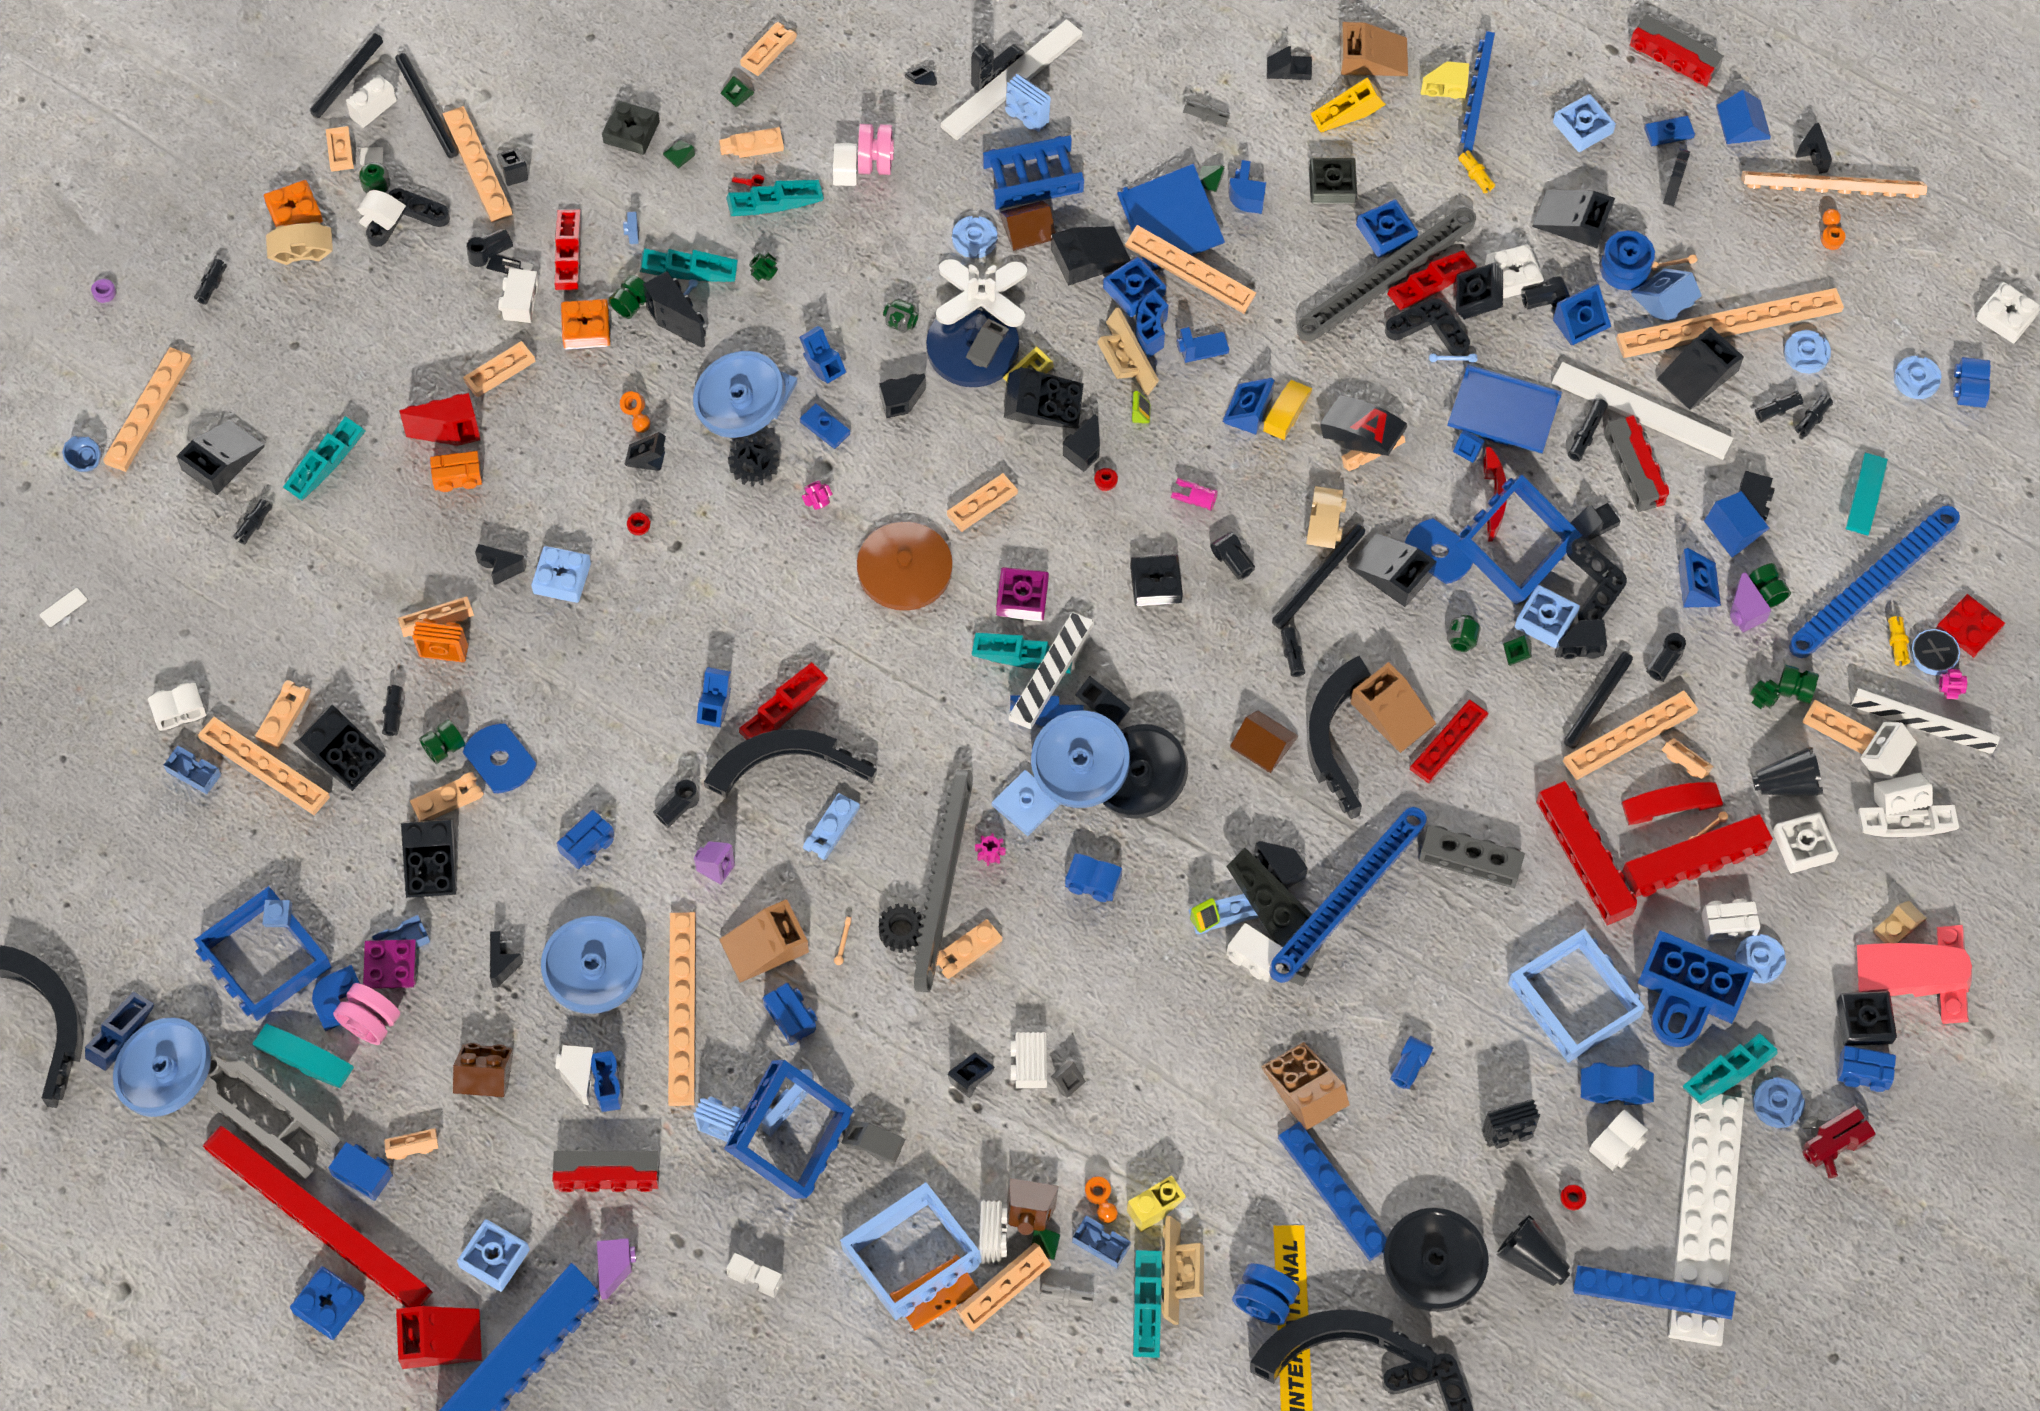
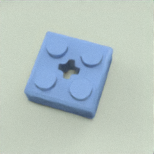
M1016 74L1013 80H1010V83L1007 82L1005 110L1009 116L1017 117L1023 121V124L1028 129L1040 132L1043 126H1046V123L1049 124L1051 97L1019 74Z
M1587 94L1555 112L1553 118L1555 126L1578 152L1613 134L1616 125L1591 94Z
M544 546L531 584L533 594L578 603L591 565L590 556L588 554Z
M1538 585L1517 617L1515 628L1553 648H1557L1558 643L1565 636L1577 616L1580 606Z
M708 1097V1100L701 1098V1103H698V1108H695L696 1112L693 1113L698 1131L728 1142L744 1110L736 1106H732L731 1109L722 1106L723 1103L714 1097Z
M485 1219L458 1258L457 1263L462 1270L501 1292L530 1249L527 1242ZM497 1251L498 1258L490 1260L488 1254H495Z

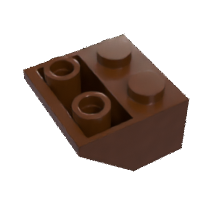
M479 1043L463 1044L453 1065V1094L504 1097L509 1086L513 1048H506V1046L500 1044L493 1046H481Z

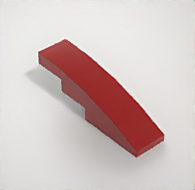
M580 209L557 210L555 290H578L581 233Z
M1462 250L1431 262L1427 269L1410 275L1407 282L1391 287L1387 295L1400 310H1403L1456 282L1457 274L1476 269L1477 265Z
M811 662L777 688L776 694L757 709V714L739 727V733L747 740L762 733L778 730L828 681V677Z

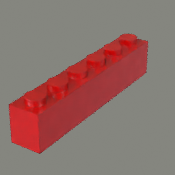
M1563 781L1540 791L1536 803L1605 924L1608 926L1633 915L1637 906L1636 896L1625 885L1623 873L1614 866L1610 851L1603 847L1598 830L1592 828L1587 811L1581 808L1577 802L1575 790L1572 787L1569 788L1566 781Z
M1757 814L1625 862L1622 873L1630 890L1633 891L1636 897L1641 895L1647 897L1654 894L1657 889L1663 887L1666 889L1672 888L1679 881L1688 879V881L1694 880L1701 876V873L1709 870L1710 872H1716L1731 862L1738 864L1750 855L1760 856L1769 850L1768 848L1773 838L1761 815Z

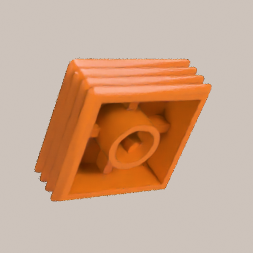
M307 180L296 182L263 195L275 227L323 222L321 212Z
M607 299L561 302L562 340L565 349L610 345Z
M431 619L415 622L416 626H414L412 638L419 657L455 662L466 661L468 644L460 624L455 622H447L446 625L437 624L436 621Z

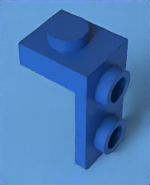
M1187 327L1180 329V337L1176 340L1179 353L1182 352L1185 363L1228 354L1230 350L1223 332L1193 338L1190 328Z

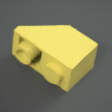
M1445 62L1423 77L1421 95L1465 99L1468 87L1469 63Z
M1171 1175L1129 1200L1127 1213L1139 1231L1142 1232L1166 1217L1186 1196Z

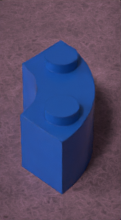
M1155 290L1151 291L1142 301L1138 309L1136 322V339L1147 359L1164 348L1165 332L1161 326L1167 321L1169 305Z
M1593 1063L1590 1067L1581 1069V1098L1601 1104H1608L1612 1100L1623 1101L1624 1105L1654 1102V1073L1637 1064L1629 1065L1628 1067L1607 1066L1605 1063Z

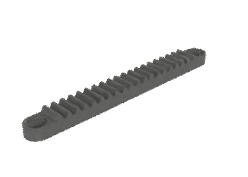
M1466 207L1457 209L1303 316L1297 325V335L1304 341H1313L1324 333H1329L1330 329L1336 328L1338 323L1342 324L1344 319H1349L1360 308L1363 309L1366 304L1369 305L1373 299L1376 300L1380 294L1383 295L1387 289H1390L1394 284L1397 285L1401 279L1405 280L1407 275H1412L1413 271L1419 270L1421 265L1425 266L1427 261H1432L1434 256L1440 255L1441 251L1445 252L1449 246L1452 247L1456 241L1459 242L1464 235L1474 228L1476 222L1475 212ZM1465 216L1470 219V222L1463 224L1459 222L1458 218ZM1304 325H1312L1315 330L1308 333L1302 327Z
M958 769L955 773L953 787L947 789L949 797L945 798L947 805L943 808L946 814L942 815L944 822L940 823L942 831L938 832L940 840L936 842L938 849H935V854L937 857L933 858L935 866L931 867L933 875L929 876L931 884L927 886L929 893H926V898L928 901L924 902L926 910L922 911L924 919L920 920L922 928L918 930L921 937H918L916 940L919 946L915 947L917 955L913 956L916 964L914 974V988L916 992L929 993L933 985L972 791L973 775L971 770Z

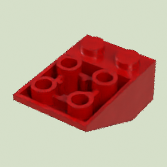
M469 393L456 394L450 398L432 400L426 404L411 405L399 410L405 435L408 438L454 446L481 440Z
M435 1306L396 1309L398 1361L402 1369L482 1361L480 1309Z

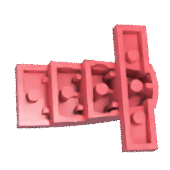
M1963 925L1937 927L1938 945L1913 943L1857 945L1859 992L1889 991L1891 996L1913 994L1914 997L1940 993L1942 1023L1969 1022L1967 992H1969L1972 982V964L1969 955L1965 951Z

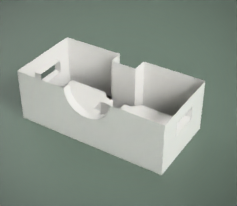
M734 1253L726 1268L729 1278L745 1284L748 1280L753 1283L756 1282L759 1285L758 1291L773 1298L776 1297L783 1283L782 1274L765 1266L761 1267L755 1264L754 1261Z

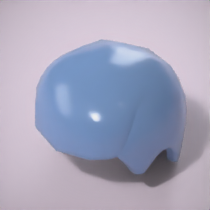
M73 436L64 444L62 451L64 461L70 468L78 472H89L97 468L102 457L100 446L90 437Z

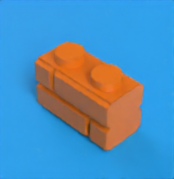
M478 451L430 457L432 482L435 491L449 492L453 488L459 487L473 489L477 485H482Z

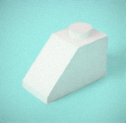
M563 1045L562 1053L557 1054L556 1069L560 1070L561 1078L580 1101L585 1105H589L593 1078L591 1058L594 1054V1049L591 1047Z

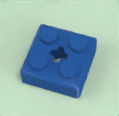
M1396 199L1357 216L1356 226L1377 257H1382L1404 247L1418 236V230Z
M1139 256L1103 279L1104 290L1129 317L1138 314L1142 301L1151 291L1155 290L1161 298L1166 295V285Z
M322 1266L290 1305V1309L294 1315L329 1339L334 1340L365 1298L359 1290ZM329 1299H331V1301H332V1305H331V1306H329V1305H327V1304L324 1306V1305L322 1304V1302H323L324 1300H329Z

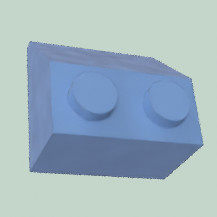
M1665 268L1631 292L1632 297L1654 318L1666 321L1675 319L1679 312L1693 306L1695 301L1702 296L1692 272Z

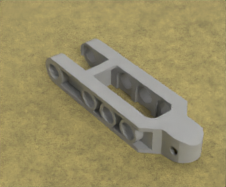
M211 1054L210 1069L204 1085L207 1087V1096L212 1104V1108L298 1177L306 1180L314 1169L313 1167L309 1168L297 1157L295 1151L287 1146L289 1141L302 1129L326 1149L332 1151L340 1143L337 1135L244 1061L225 1063ZM243 1082L292 1121L278 1138L272 1133L269 1135L260 1128L256 1120L253 1118L250 1120L241 1113L236 1104L233 1103L231 1105L225 1100L226 1092L235 1083Z

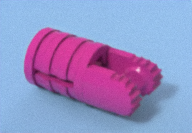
M1177 478L1176 484L1192 490L1189 497L1178 492H1172L1171 498L1212 511L1217 499V490H1211L1196 483Z

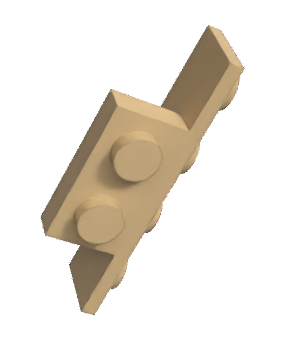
M1115 308L1106 321L1112 336H1101L1097 343L1117 379L1135 377L1144 394L1149 395L1159 379L1120 308Z
M1166 1216L1165 1226L1163 1227L1165 1250L1162 1253V1260L1165 1265V1272L1162 1277L1164 1301L1161 1304V1311L1166 1320L1174 1325H1178L1179 1300L1204 1296V1245L1201 1243L1180 1245L1181 1223L1171 1216Z

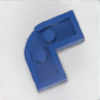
M352 965L325 976L316 984L313 990V1006L325 1032L341 1025L335 1019L333 1012L340 1004V999L347 997L346 994L355 983L360 984Z

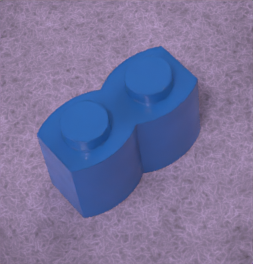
M1962 357L1960 363L1955 364L1954 378H1957V383L1954 385L1953 397H1957V405L1986 408L1990 394V360Z
M1075 854L1065 879V887L1077 895L1082 893L1090 894L1093 899L1099 902L1113 901L1122 877V868L1108 862L1098 861L1086 855Z
M612 1051L594 1053L591 1058V1068L595 1080L594 1091L598 1106L602 1112L619 1110L622 1106V1093L619 1085V1070L616 1058Z

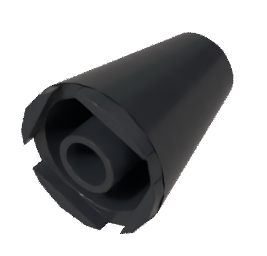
M1813 747L1805 748L1757 770L1756 776L1752 777L1755 791L1760 790L1761 795L1818 796L1823 794V787H1819L1818 783L1821 780L1816 755L1815 753L1813 754Z
M1530 1215L1526 1216L1518 1224L1520 1227L1514 1232L1512 1231L1503 1241L1496 1255L1552 1286L1557 1283L1562 1285L1570 1275L1568 1272L1569 1264L1535 1219Z

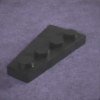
M1243 848L1226 867L1274 942L1284 947L1311 917L1312 913L1246 848Z

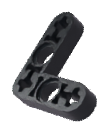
M985 43L978 45L971 56L972 87L980 91L1024 55V50L1016 44H1012L994 59V52Z
M1679 149L1663 204L1674 207L1691 151Z
M395 188L388 194L406 205L404 210L389 230L382 226L380 229L379 224L372 220L366 230V236L370 245L375 247L384 245L403 215L435 227H443L450 221L449 210L441 203L401 188ZM417 204L425 206L422 211L413 210V207Z
M1430 299L1391 317L1386 322L1385 334L1391 340L1403 339L1431 325L1452 355L1465 356L1469 351V337L1446 304L1440 299ZM1416 315L1422 321L1420 323H1413L1409 317ZM1450 324L1453 326V330L1449 332L1444 331L1441 325ZM1392 326H1394L1395 328H1399V327H1400V330H1399V331H1397L1396 329L1391 330V328H1392Z
M1578 538L1568 544L1566 548L1567 556L1598 583L1578 611V621L1589 620L1587 612L1594 608L1597 610L1591 615V620H1602L1626 586L1627 578L1623 571L1588 541ZM1577 546H1580L1581 548L1580 554H1577L1576 552ZM1590 554L1591 557H1589V558L1585 561L1584 559H1586V558H1587V555ZM1592 560L1600 562L1601 571L1593 569ZM1613 577L1617 578L1616 585L1612 583ZM1599 592L1606 595V604L1598 601L1597 595Z
M1450 1354L1436 1355V1363L1433 1369L1438 1368L1441 1361L1451 1366L1448 1372H1445L1444 1369L1435 1370V1377H1432V1371L1424 1369L1427 1373L1426 1379H1415L1412 1371L1420 1366L1412 1362L1393 1367L1384 1374L1382 1385L1385 1391L1390 1394H1400L1437 1383L1446 1411H1459L1457 1404L1462 1401L1465 1403L1461 1404V1411H1474L1457 1361ZM1404 1371H1407V1378L1410 1384H1407V1379L1399 1381L1398 1387H1395L1393 1383H1388L1391 1375H1394L1396 1379L1404 1377ZM1450 1385H1455L1459 1387L1461 1395L1457 1398H1451L1447 1395L1446 1388Z

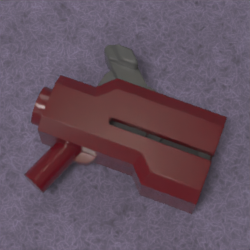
M1856 1106L1827 1121L1811 1116L1804 1121L1802 1128L1811 1129L1813 1138L1806 1142L1802 1153L1805 1160L1816 1168L1824 1163L1827 1177L1829 1179L1836 1178L1838 1174L1834 1160L1837 1159L1838 1154L1846 1149L1858 1150L1871 1142L1876 1133L1867 1120L1862 1121L1865 1117Z

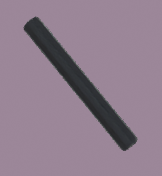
M373 33L311 106L310 112L312 116L320 118L381 46L383 40L380 35Z
M1627 652L1621 653L1565 737L1564 744L1571 749L1577 746L1632 663V655Z

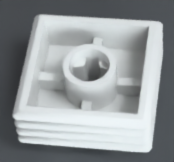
M1522 245L1486 255L1485 265L1496 262V265L1498 264L1503 269V298L1520 295L1522 289L1543 285L1544 278L1530 245Z
M2003 282L1979 310L1976 320L2008 341L2015 343L2037 317L2040 305Z
M1821 812L1777 823L1772 831L1790 873L1834 862L1839 854ZM1801 840H1803L1805 843H1810V844H1809V845H1805V844H1803V843L1801 842Z
M983 1200L981 1202L979 1249L982 1264L986 1262L988 1265L990 1263L993 1265L997 1263L999 1265L1001 1258L1007 1257V1233L1002 1232H1007L1008 1216L1007 1208H1002L1000 1200L998 1202L995 1200L992 1202L990 1200L987 1202Z

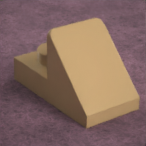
M1910 901L1899 904L1894 912L1878 925L1873 932L1884 943H1900L1927 918Z

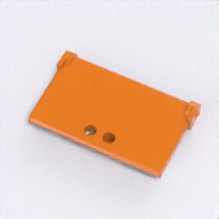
M957 1254L952 1256V1259L900 1290L890 1293L891 1299L894 1303L898 1302L961 1258ZM966 1272L958 1278L954 1285L949 1288L944 1287L938 1291L931 1301L927 1303L922 1302L905 1318L913 1330L916 1331L966 1301L979 1289Z

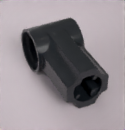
M506 229L498 230L484 238L473 237L468 240L466 245L468 261L472 266L482 267L487 264L490 257L513 247V242Z
M1560 276L1550 278L1543 285L1522 289L1521 291L1522 303L1527 310L1549 304L1557 307L1558 302L1571 297L1564 279Z
M1233 532L1225 534L1210 544V548L1217 560L1220 562L1224 561L1238 580L1247 578L1255 570V565L1242 550L1241 542Z
M1671 633L1666 636L1663 645L1646 668V672L1652 679L1664 682L1677 661L1682 658L1686 646L1685 638L1679 633ZM1674 645L1678 647V650H1673L1669 646Z
M687 779L679 781L675 786L674 792L653 811V814L664 826L669 828L688 809L694 808L698 804L699 794L695 783ZM686 791L693 792L689 797L681 796Z

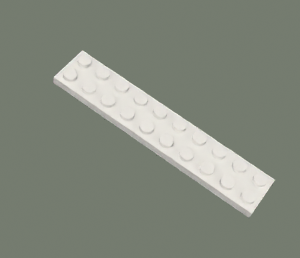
M1720 1094L1700 1105L1691 1096L1674 1270L1675 1282L1727 1290L1744 1098ZM1671 1310L1668 1338L1721 1346L1725 1319Z

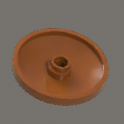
M914 522L891 523L874 531L862 544L857 557V575L865 593L876 603L894 610H915L931 604L945 592L952 577V555L945 540L933 529Z

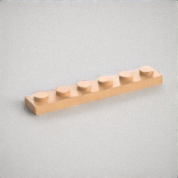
M464 106L442 113L491 223L513 215Z
M1138 225L1125 244V247L1243 314L1246 313L1256 296V292Z
M171 347L168 349L105 455L103 461L106 465L125 472L127 471L192 361L190 354Z
M1682 691L1564 757L1563 763L1574 778L1579 780L1695 715L1698 708L1687 693Z
M215 717L198 734L202 741L314 816L330 798L328 792Z

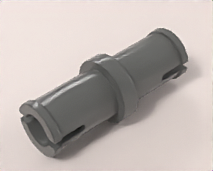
M1187 99L1183 113L1202 118L1201 121L1203 122L1208 120L1223 127H1226L1230 113L1212 108L1210 104L1203 105Z

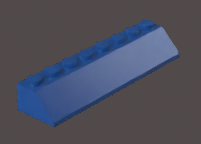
M571 1263L439 1411H505L510 1404L509 1400L515 1393L519 1394L525 1389L528 1384V1378L534 1372L538 1373L546 1364L545 1359L551 1352L556 1353L562 1347L563 1339L569 1332L574 1333L579 1328L583 1316L587 1312L591 1313L595 1310L600 1298L598 1290Z

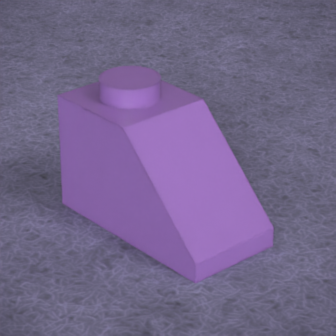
M1746 572L1741 574L1730 610L1731 621L1743 633L1766 622L1771 612L1770 607Z
M708 841L704 848H699L694 857L696 871L722 885L735 866L732 845L729 843Z
M628 1238L597 1241L599 1291L602 1300L608 1299L632 1272L631 1263L636 1262L635 1247L630 1246Z

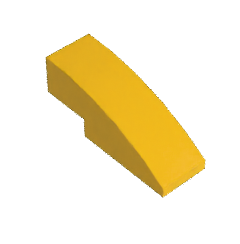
M1290 380L1264 422L1263 432L1285 440L1307 402L1312 388Z

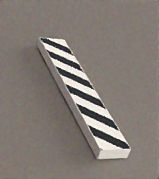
M1074 612L1071 613L1009 714V721L1029 729L1033 727L1093 628L1094 620Z
M1862 689L1857 690L1851 707L1903 723L1915 729L1989 754L1994 752L2000 739L1998 735Z

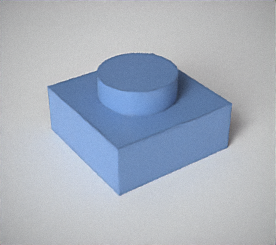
M627 212V221L623 222L624 235H628L629 244H639L637 212Z
M265 900L262 924L265 927H290L293 903L290 900Z

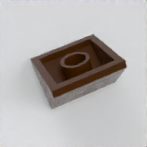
M1044 201L999 212L1013 251L1051 241V235L1056 233L1051 208Z
M1257 710L1245 717L1230 748L1271 774L1297 740L1298 735Z

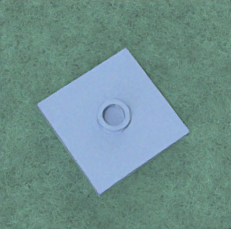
M1026 770L992 801V807L1027 836L1060 805L1041 790L1035 777Z

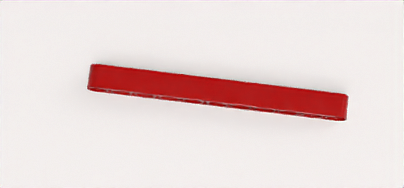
M219 1126L202 1145L219 1162L406 1308L422 1306L433 1293L420 1279L223 1126Z

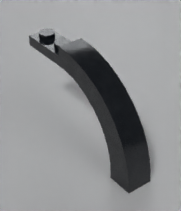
M1360 655L1339 667L1323 684L1314 701L1307 732V751L1313 773L1318 783L1326 780L1329 790L1332 793H1336L1342 812L1347 813L1350 819L1360 816L1362 805L1333 756L1329 740V727L1333 716L1342 703L1352 695L1356 687L1371 676Z
M783 729L759 734L731 749L711 769L704 780V787L727 798L733 786L747 771L763 761L783 755H807L820 758L870 783H873L877 775V769L874 768L873 763L865 759L859 761L853 758L852 754L845 749L839 748V750H836V738L810 730Z
M0 945V978L15 980L32 987L50 1003L53 1009L57 1028L56 1044L41 1098L47 1107L57 1108L59 1100H62L65 1094L64 1081L65 1077L69 1076L71 1072V1061L80 1062L83 1030L78 1008L64 982L46 963L25 951Z
M1328 1310L1299 1318L1274 1333L1251 1360L1250 1372L1274 1384L1281 1371L1296 1356L1313 1346L1338 1340H1354L1376 1345L1430 1372L1436 1363L1437 1353L1426 1344H1417L1411 1341L1404 1333L1393 1332V1321L1383 1316L1358 1310Z

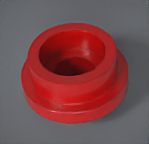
M1102 468L1096 472L1094 482L1100 490L1109 491L1117 485L1118 476L1114 470ZM1102 477H1109L1110 479L1104 480Z
M641 512L633 513L627 520V529L633 535H644L651 526L649 517ZM638 523L643 524V525L640 526V527H636V526H635V525L638 524Z
M1568 1185L1560 1194L1562 1205L1569 1210H1579L1586 1203V1193L1578 1185ZM1570 1195L1576 1196V1197H1577V1201H1576V1202L1570 1201L1568 1196H1570Z

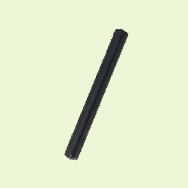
M401 53L396 55V63L447 157L453 158L458 156V148L407 54Z
M1355 524L1336 545L1335 549L1329 553L1273 617L1272 624L1282 629L1365 535V528L1363 526Z

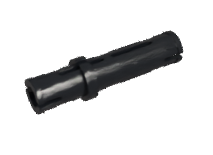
M1596 398L1593 401V405L1580 431L1576 432L1574 436L1575 441L1568 452V457L1571 460L1578 462L1582 460L1587 447L1592 444V436L1608 407V403L1605 400Z

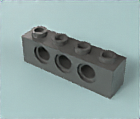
M1429 825L1419 862L1515 889L1525 853L1515 847H1503L1496 845L1491 840H1479L1472 838L1466 833H1454L1442 826L1433 827ZM1449 845V846H1451L1454 850H1452V851L1445 850V849L1443 848V846ZM1473 852L1477 854L1478 857L1472 858L1468 856L1467 853ZM1498 859L1502 864H1494L1491 860Z

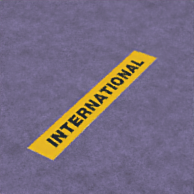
M1273 1225L1275 1270L1291 1278L1300 1288L1294 1304L1287 1305L1290 1312L1285 1323L1277 1325L1278 1330L1308 1315L1304 1225ZM1309 1348L1289 1362L1279 1375L1281 1411H1313Z

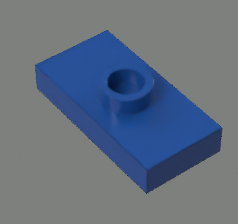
M1688 116L1648 123L1644 127L1651 147L1692 139L1695 136Z
M816 403L800 418L801 424L833 449H836L850 435V430Z

